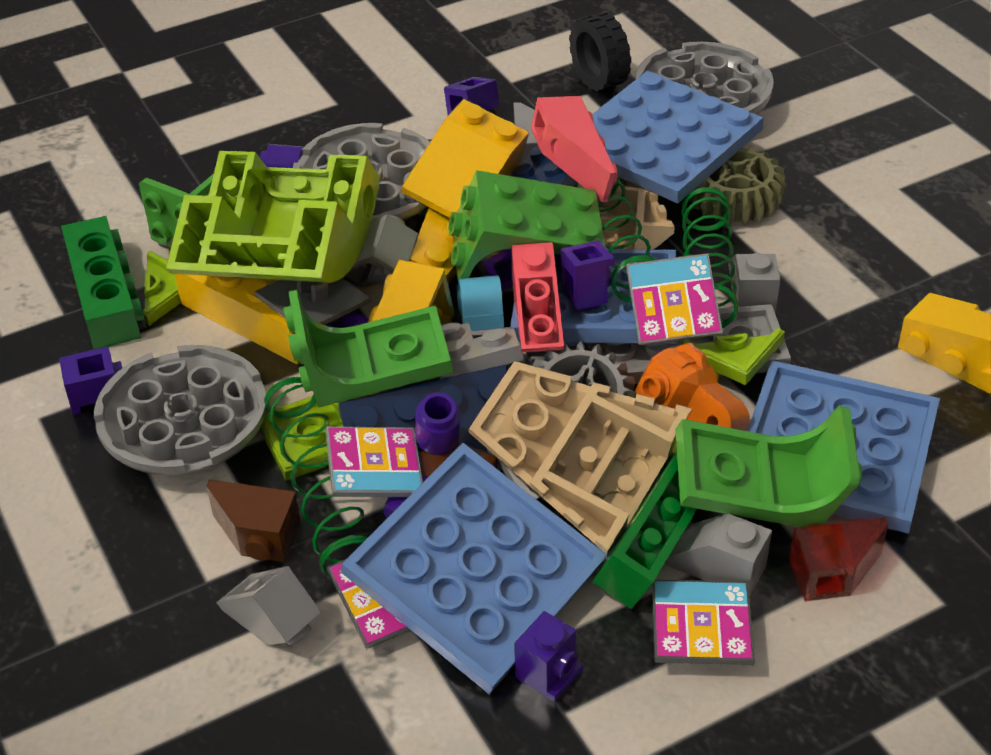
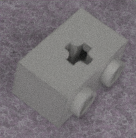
M387 214L371 220L362 251L351 270L343 278L359 288L385 281L388 274H393L399 259L409 261L418 233L407 227L402 219Z

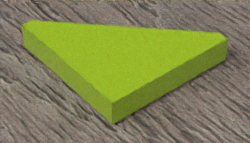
M152 251L146 254L147 273H145L144 286L145 308L143 316L145 324L148 326L181 303L175 275L166 270L168 260Z
M777 328L771 335L748 337V333L715 337V342L699 344L683 340L679 346L686 343L693 344L706 355L707 363L717 373L746 385L783 343L785 331Z

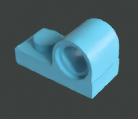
M499 275L458 279L456 293L462 324L469 322L471 331L504 328Z

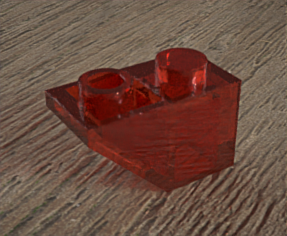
M886 517L867 520L856 519L850 522L825 525L813 524L794 528L789 559L804 602L851 596L882 553L888 528Z

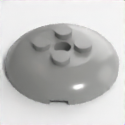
M715 42L682 43V49L670 52L662 48L645 58L639 65L636 73V79L646 71L657 73L662 77L687 85L694 90L714 96L719 100L746 109L754 114H758L767 105L772 96L774 84L770 69L762 68L758 64V57L741 48Z
M383 123L347 125L330 130L309 142L303 148V155L298 163L294 162L293 168L326 169L329 155L367 156L377 174L381 176L372 220L388 214L406 221L427 207L401 193V188L430 141L406 128H403L401 132L383 129Z
M184 345L177 346L178 352L156 358L153 357V353L144 355L119 370L100 392L94 409V419L99 440L104 448L119 462L145 473L184 475L217 466L245 448L258 433L267 411L264 403L266 389L258 370L240 355L213 346Z

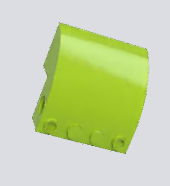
M219 151L209 196L184 195L166 270L174 274L327 283L338 281L351 270L365 244L375 209L381 176L377 174L367 156L329 155L326 169L266 167L256 152Z

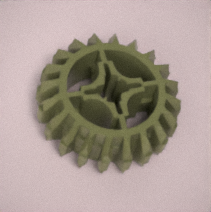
M742 147L694 190L705 187L721 191L730 203V225L733 221H740L744 225H746L748 220L760 222L762 216L771 217L773 211L779 210L786 190L784 168L778 165L777 159L769 158L768 152L758 153L756 147L750 150ZM700 193L689 201L694 203L697 200L708 197L723 199L713 193ZM712 200L703 201L693 207L695 210H702L703 216L716 215L724 217L726 213L725 206L720 202Z

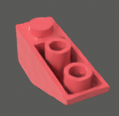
M582 97L537 98L531 130L541 153L585 189L596 190L598 200L608 202L612 186L617 183V167L614 162H611L606 151L605 141L602 136H599L594 125L593 115L587 110Z
M553 242L512 245V281L521 353L564 350Z

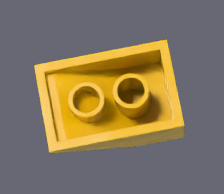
M463 99L441 124L402 185L401 193L450 218L452 212L458 211L463 187L470 185L476 170L508 176L512 175L513 169L521 163L529 132Z

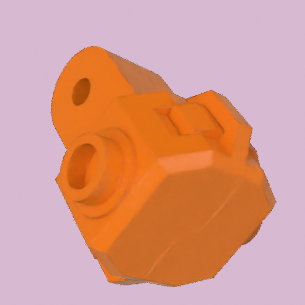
M691 343L664 349L653 356L635 388L636 394L654 398V403L671 408H676V404L692 408L687 420L747 431L749 428L750 416L744 403L717 383L719 374L707 363L706 355Z

